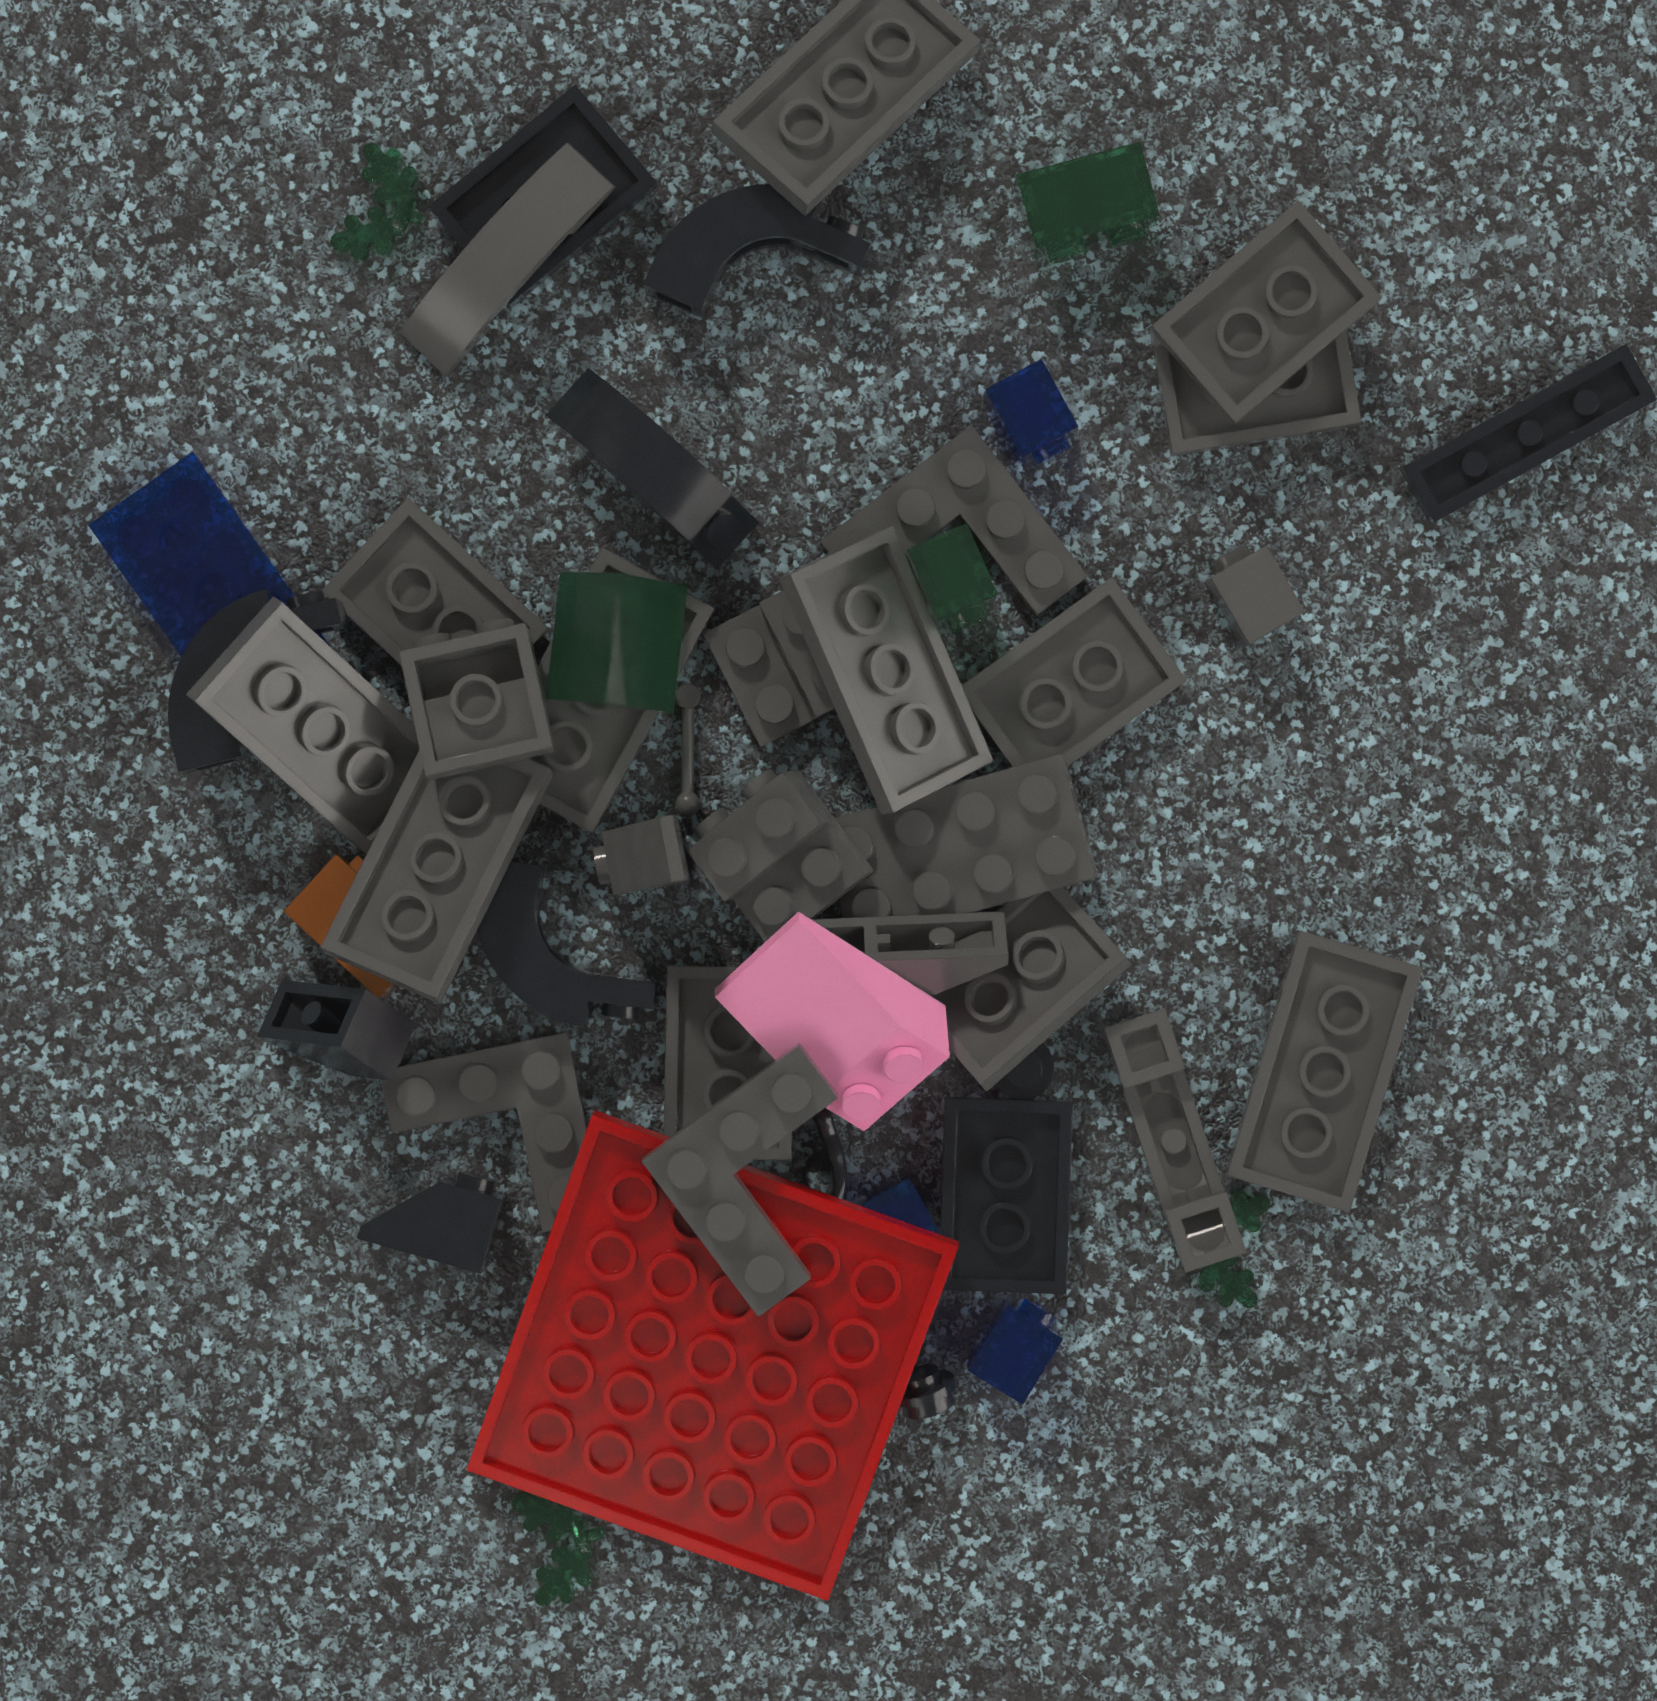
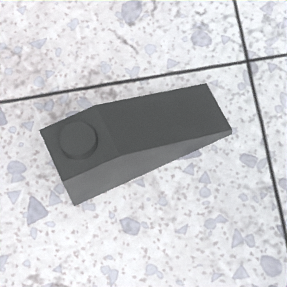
M674 815L662 816L602 832L604 846L593 848L599 884L611 883L613 895L615 896L691 882L680 819Z
M1004 911L813 920L930 996L1008 965Z

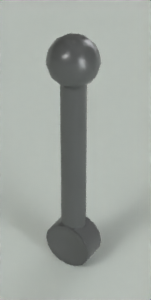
M690 683L682 684L675 693L676 702L682 708L681 794L676 798L675 806L681 815L687 817L693 816L700 809V799L694 793V708L699 704L701 696L699 689Z

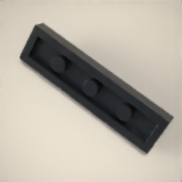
M1625 344L1403 466L1400 471L1431 525L1653 403L1657 398L1628 345Z

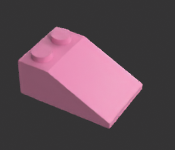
M799 911L715 988V998L775 1060L800 1043L838 1093V1099L825 1108L862 1131L868 1129L950 1057L946 1005Z

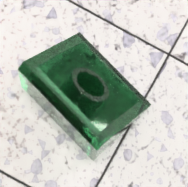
M560 572L546 700L674 714L688 586L622 573Z

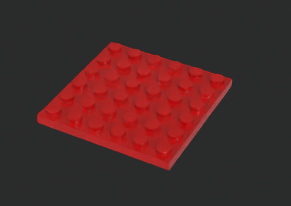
M594 1110L466 1470L828 1601L957 1253L959 1241L746 1165L736 1174L811 1273L809 1281L758 1317L642 1163L645 1155L670 1137Z

